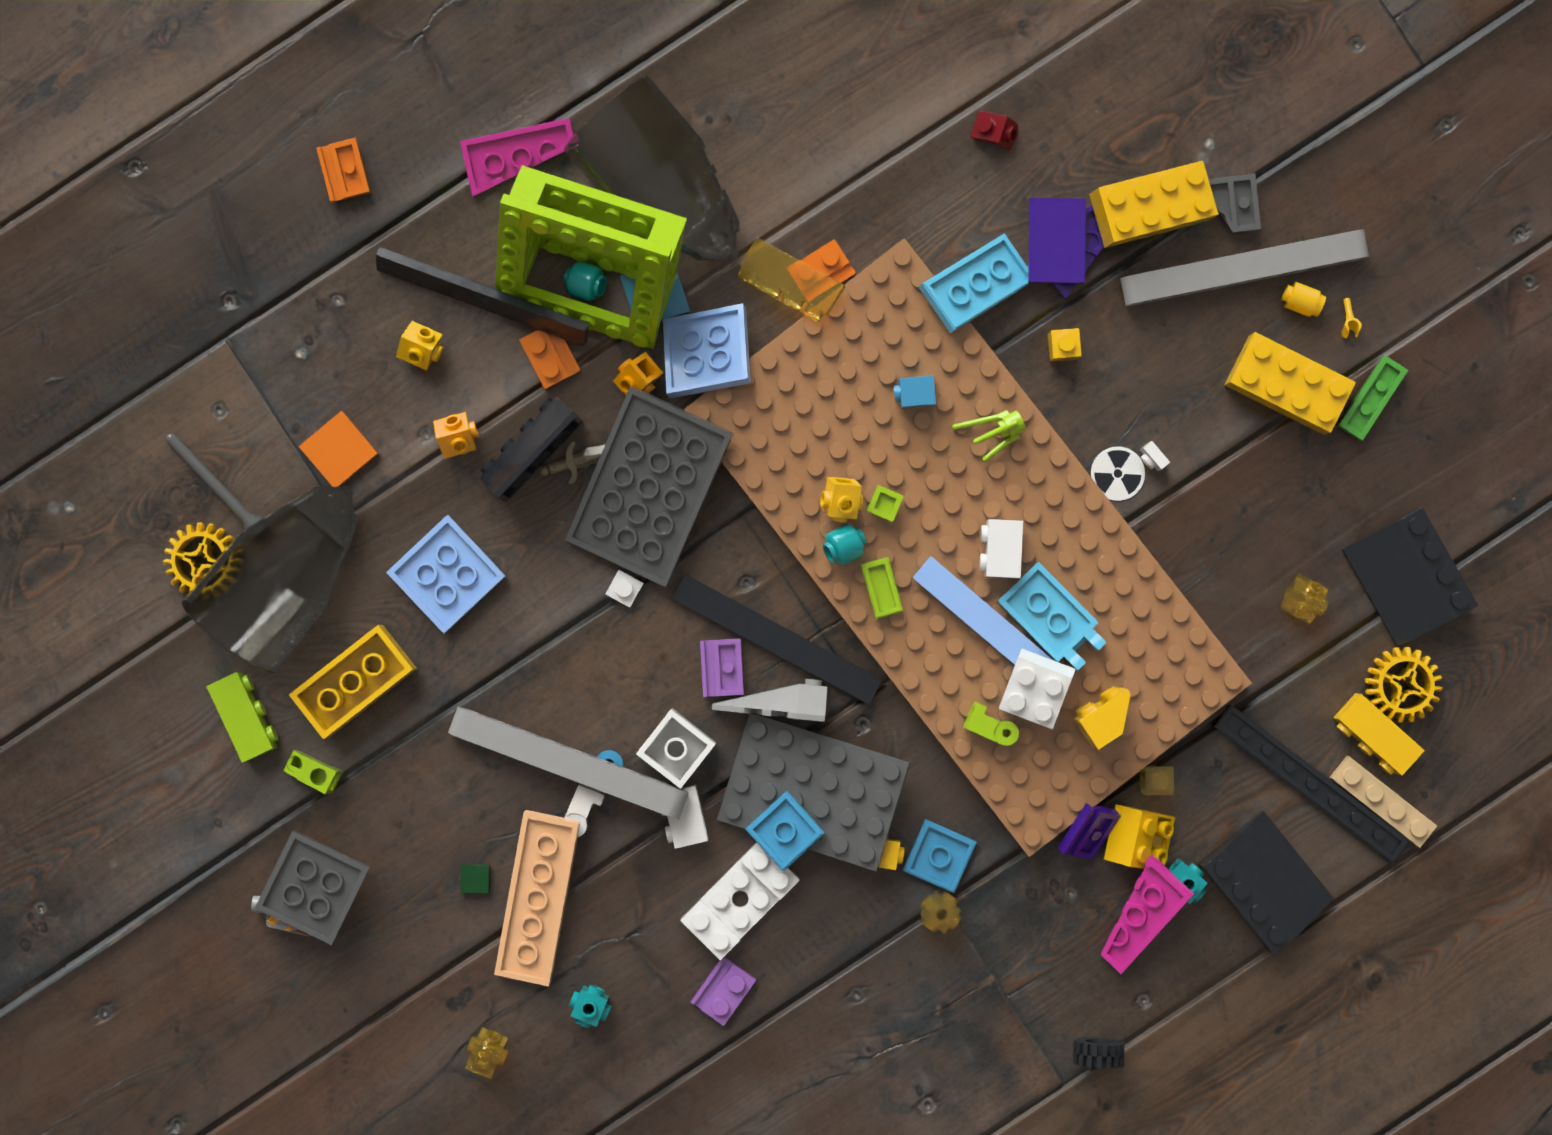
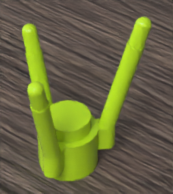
M1006 410L996 415L954 424L951 427L953 430L1000 420L997 422L998 428L973 440V443L977 445L999 434L1003 438L1008 436V438L982 458L983 462H987L1010 443L1020 439L1019 434L1026 431L1023 419L1017 410L1012 413H1008Z

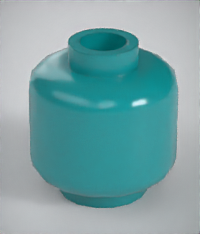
M578 261L572 268L569 267L564 274L563 281L566 284L567 292L573 297L585 301H594L597 297L600 298L606 290L607 277L604 276L602 268Z
M844 524L826 534L825 543H823L822 548L825 556L832 564L836 563L839 566H846L863 556L866 537L859 528L855 529L849 524Z

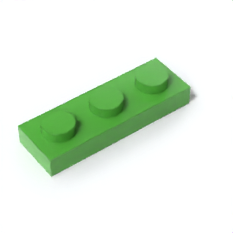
M1383 355L1337 426L1359 441H1363L1408 370L1386 355Z

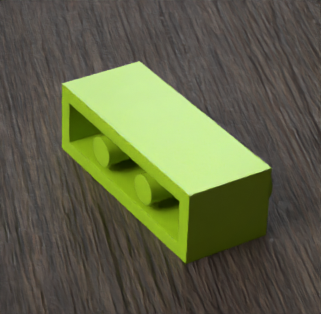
M243 671L236 672L206 686L242 763L248 762L278 747L276 744L278 735L272 725L268 726L264 718L267 715L265 707L260 700L256 701L252 692L255 687L248 674L244 675Z

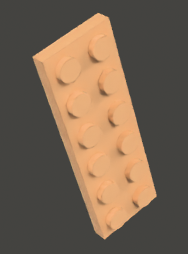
M529 810L524 811L494 975L548 987L551 984L581 821Z

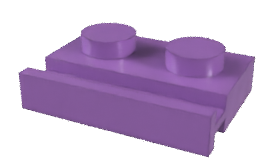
M741 638L700 641L703 697L744 695Z
M724 956L719 960L692 998L691 1003L724 1026L755 983L756 978Z

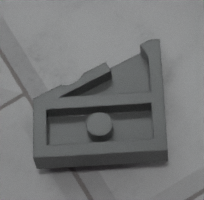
M1256 174L1209 179L1217 210L1231 232L1236 234L1260 231L1261 221Z

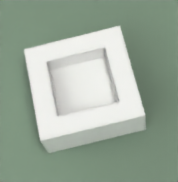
M1153 441L1140 449L1143 453L1141 456L1142 461L1151 470L1153 468L1157 471L1162 470L1170 463Z
M618 570L606 595L631 608L644 583Z

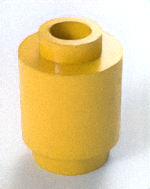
M1295 281L1292 286H1286L1281 300L1285 301L1284 307L1308 317L1311 315L1318 317L1324 306L1326 296L1320 294L1321 291Z

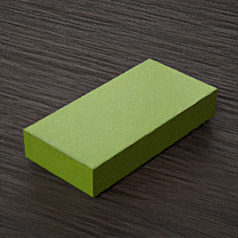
M886 557L861 564L875 619L903 612L889 558Z

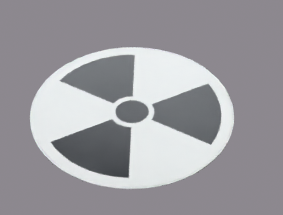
M1111 447L1102 451L1095 458L1091 468V478L1108 499L1121 501L1131 498L1141 489L1145 479V469L1140 457L1132 450L1125 447Z

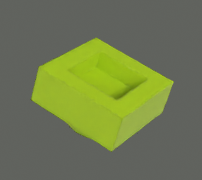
M877 485L867 512L893 522L904 496Z

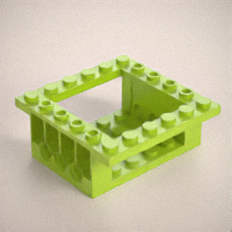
M521 166L510 195L503 194L500 202L495 289L587 322L589 324L588 330H595L614 339L632 342L638 347L654 349L659 325L677 278L687 218ZM543 248L550 253H559L576 261L587 262L599 266L603 270L625 274L631 279H636L630 318L526 285L539 249Z

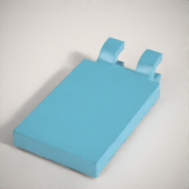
M1039 562L998 600V603L1056 662H1059L1064 657L1076 671L1086 662L1075 651L1086 640L1097 652L1107 643L1093 629L1099 622Z

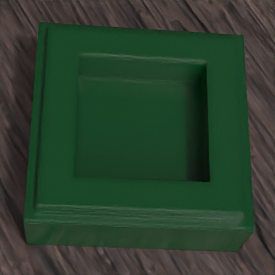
M461 864L460 893H489L490 864Z

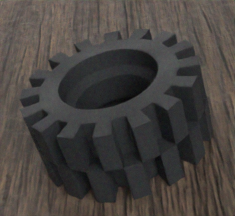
M1076 1038L1073 1044V1063L1082 1067L1087 1066L1100 1069L1123 1067L1125 1043L1120 1040L1106 1038Z

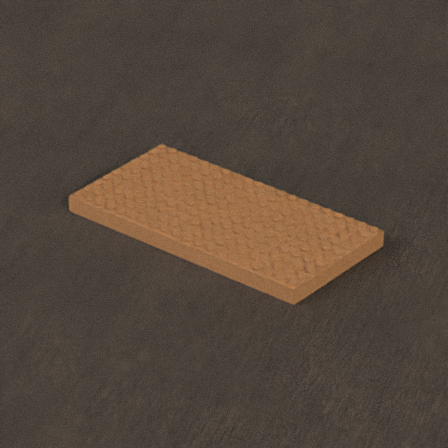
M904 238L749 358L751 383L707 391L684 410L734 433L721 462L1025 854L1030 857L1074 823L1086 803L1091 807L1097 805L1247 688L1252 682L973 325L969 322L950 334L919 289L922 283L931 279L934 275ZM934 375L936 405L900 409V402L895 403L894 386L898 385L899 378ZM1006 410L1008 413L1017 410L1023 419L1026 431L1019 434L1020 439L1010 443L987 462H983L982 458L1008 438V436L1003 438L999 434L977 445L973 443V440L998 428L997 422L1000 420L953 430L951 427L954 424L996 415ZM827 477L855 479L862 486L863 507L861 511H858L857 519H847V522H836L831 520L822 510L820 496L822 491L826 489ZM877 485L904 496L893 522L867 512ZM988 519L1023 521L1021 578L1039 562L1099 622L1093 629L1107 642L1097 652L1086 640L1075 651L1086 663L1078 671L1075 670L1053 729L999 709L1015 665L912 578L930 556L933 557L1053 659L998 603V600L1021 578L984 577V571L979 570L980 554H985L986 542H981V526L986 525ZM844 524H849L855 529L859 528L866 537V544H864L865 552L861 558L846 566H839L836 563L832 564L825 556L822 548L823 543H825V536L834 529ZM888 557L903 612L875 619L861 564ZM1064 657L1059 661L1061 664L1072 667ZM1112 686L1127 688L1131 694L1123 734L1099 750L1091 747L1073 718L1078 716L1076 710L1088 702H1091V704L1097 703L1102 699L1100 694ZM974 701L987 707L985 715L998 721L1008 720L1013 722L1019 730L1017 741L1012 745L1005 746L964 728L963 725Z

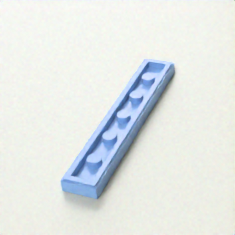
M930 556L912 577L1014 665L1021 649L1051 659L933 557Z

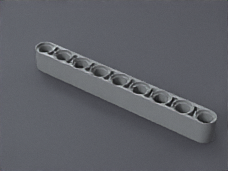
M1364 229L1130 275L1121 278L1120 281L1127 307L1355 262L1370 256Z
M457 706L448 731L449 734L675 819H680L689 794L688 791L460 706Z

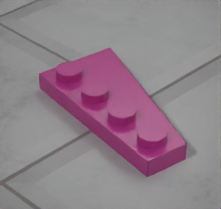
M570 118L460 141L472 197L518 175L521 166L532 168L576 146Z
M1153 855L1148 858L1145 868L1138 878L1134 890L1100 954L1120 974L1125 972L1194 895L1189 888Z

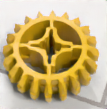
M201 522L197 523L196 530L193 525H187V534L182 530H178L176 533L180 540L178 541L174 538L169 540L170 544L175 546L174 549L166 548L164 550L166 554H172L171 560H163L165 565H172V569H168L165 572L166 575H176L172 579L171 584L178 585L182 582L179 591L185 593L189 589L190 597H196L199 591L201 598H207L208 590L212 596H217V586L222 591H226L228 587L224 581L226 580L231 583L235 581L230 572L240 571V568L233 566V561L239 562L241 557L232 556V552L239 550L238 545H228L234 538L231 535L223 538L225 529L219 528L215 532L214 524H209L205 530V525ZM204 537L203 542L199 543L196 551L192 553L184 551L190 542ZM212 540L221 549L223 562L214 557V546L211 545ZM205 554L204 558H207V561L214 564L197 563V560L191 557H202ZM182 560L187 561L191 565L192 580L185 574ZM212 568L221 570L213 580L200 584L202 577L206 576L208 570Z
M1404 647L1402 653L1399 648H1393L1392 655L1388 651H1384L1382 653L1384 662L1379 658H1375L1373 662L1378 668L1369 667L1367 670L1374 676L1373 679H1365V683L1372 684V688L1365 690V693L1367 695H1375L1370 702L1373 705L1380 703L1377 708L1382 713L1386 711L1385 715L1390 720L1395 716L1396 722L1402 723L1405 717L1408 722H1414L1415 715L1422 719L1425 717L1423 708L1426 711L1432 712L1433 707L1429 702H1439L1440 700L1433 694L1434 691H1442V687L1435 686V681H1440L1442 677L1441 675L1432 674L1438 667L1437 665L1427 666L1431 658L1425 656L1421 659L1422 651L1415 650L1412 654L1410 647ZM1403 661L1408 662L1407 667L1403 668L1400 674L1393 675L1387 673L1393 665ZM1416 668L1423 677L1424 688L1416 683ZM1393 680H1404L1405 684L1414 690L1402 689V686ZM1383 681L1391 687V702L1388 701L1384 694ZM1410 694L1420 697L1413 705L1406 708H1398L1400 703L1404 702Z

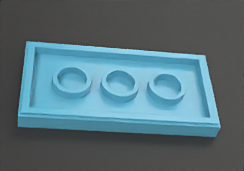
M1004 233L922 283L919 289L951 334L1031 283H1028L1027 265Z

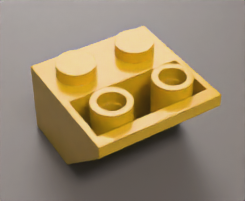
M1112 686L1100 694L1102 698L1095 704L1088 702L1076 710L1078 716L1073 718L1091 747L1099 750L1123 734L1131 694L1127 688Z
M1116 804L1115 809L1121 817L1109 834L1104 860L1144 869L1148 858L1153 855L1165 866L1168 859L1171 836L1174 832L1175 817Z

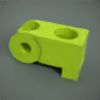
M974 701L963 727L1001 745L1008 746L1014 744L1019 737L1018 727L1011 721H998L985 715L987 707Z
M293 750L284 768V771L324 794L333 793L343 773L342 770L325 764L298 750Z

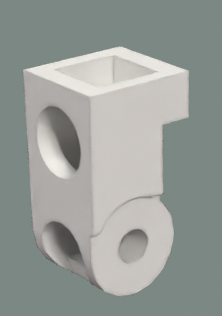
M581 783L578 785L565 815L567 819L581 821L578 837L582 836L588 829V816L593 804L601 806L606 796L605 792Z

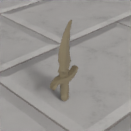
M572 441L567 447L565 459L549 463L548 466H541L539 473L542 476H547L549 473L554 474L570 469L572 476L569 484H573L577 479L578 468H588L590 465L598 463L605 444L586 447L581 453L572 455L576 444Z

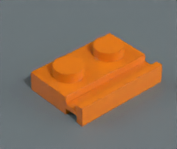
M356 137L316 148L331 203L371 193Z
M835 239L787 269L808 304L856 275L855 270Z
M537 330L519 339L545 390L581 372L565 339L541 330Z

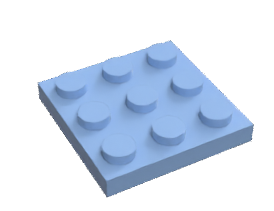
M743 303L663 319L666 394L669 398L751 383L747 314Z
M449 515L443 518L386 572L444 634L506 577Z

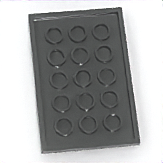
M629 387L565 540L667 587L734 433L638 388Z
M751 713L748 716L717 820L746 829L780 796L789 791L825 831V834L808 850L878 871L911 762Z

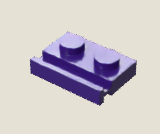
M1086 803L1058 846V849L1063 855L1069 853L1074 857L1093 860L1121 815L1116 809L1097 805L1091 807Z

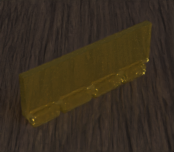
M758 237L739 265L742 267L738 273L739 279L754 287L757 286V289L775 299L779 297L780 302L796 311L800 310L803 315L816 322H819L824 314L828 315L845 289V285Z

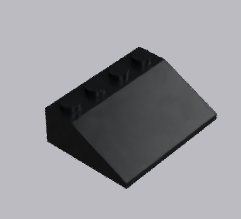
M558 397L554 400L551 398L547 399L539 408V411L542 413L535 420L532 418L528 419L519 429L522 432L515 441L512 438L509 439L500 449L502 454L496 461L490 459L482 467L481 471L483 474L479 478L498 499L507 502L583 423L580 417Z
M1423 507L1407 512L1342 549L1396 647L1436 629L1478 606Z
M1261 811L1198 862L1199 866L1265 948L1274 955L1295 939L1334 899L1264 811Z

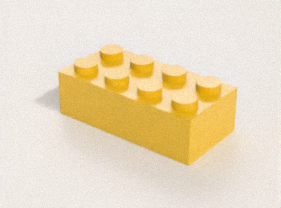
M1203 161L1099 187L1089 194L1104 248L1203 223L1219 215Z
M1254 332L1248 336L1224 385L1326 435L1332 432L1356 382Z
M377 625L290 693L289 696L323 739H327L417 670V668L384 625Z

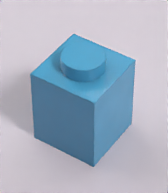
M934 375L899 378L898 385L894 386L895 403L900 402V409L935 406Z

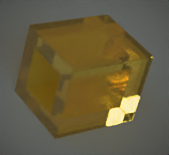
M1171 765L1145 766L1141 770V793L1144 795H1174V767Z

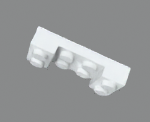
M756 842L680 921L721 960L800 881V878L789 868L782 871ZM737 891H744L749 898L747 904L744 906L735 905L732 901L733 894Z

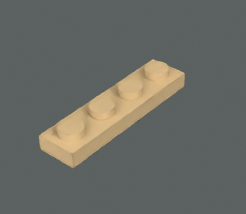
M1346 756L1329 777L1419 848H1421L1437 827L1436 824L1350 756Z

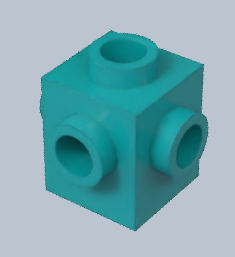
M1177 858L1168 870L1182 883L1188 880L1186 887L1194 895L1187 903L1189 905L1192 901L1196 903L1206 892L1204 887L1207 885V882L1202 879L1205 873L1193 863L1188 867Z
M583 985L580 993L574 992L568 1007L573 1009L571 1017L576 1018L575 1023L590 1028L591 1025L597 1027L599 1020L605 1022L611 1008L610 1005L606 1004L609 995L604 994L605 990L594 985H589V987ZM584 1005H593L594 1011L591 1013L584 1010Z

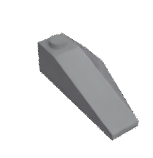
M805 679V684L799 683L712 704V710L749 714L757 713L765 716L780 715L793 719L825 722L827 686H822V680Z

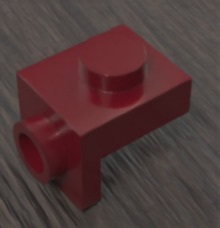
M979 110L970 137L976 141L999 145L1004 150L1010 151L1018 137V124L1008 116Z

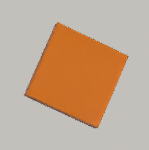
M340 411L299 446L335 490L379 454L343 411Z

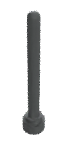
M168 434L166 436V442L241 519L242 526L244 527L243 531L251 539L258 536L268 523L260 515L250 514L175 434Z

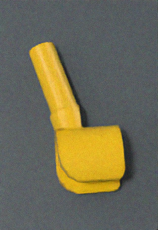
M1345 298L1343 301L1346 322L1342 329V336L1347 339L1350 329L1355 332V337L1357 338L1362 324L1358 319L1354 318L1350 298Z

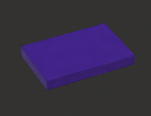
M1029 198L1028 283H1085L1086 199Z

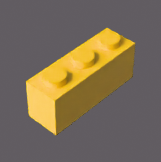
M1355 693L1333 717L1339 723L1336 726L1337 729L1348 738L1351 735L1360 742L1357 746L1368 756L1374 754L1380 760L1378 765L1389 775L1395 773L1402 776L1425 751L1362 694Z

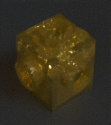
M1298 573L1285 591L1280 609L1311 624L1317 615L1320 617L1323 615L1329 602L1326 601L1328 588Z
M935 891L933 896L928 894L920 905L922 909L920 915L925 919L922 924L934 933H937L938 930L946 933L948 929L953 930L962 918L958 915L961 912V909L957 906L959 901L946 891L943 895ZM939 909L947 911V915L943 919H939L936 916Z
M482 1027L478 1037L472 1036L466 1052L471 1054L465 1069L491 1079L497 1065L503 1066L509 1050L504 1048L508 1037Z

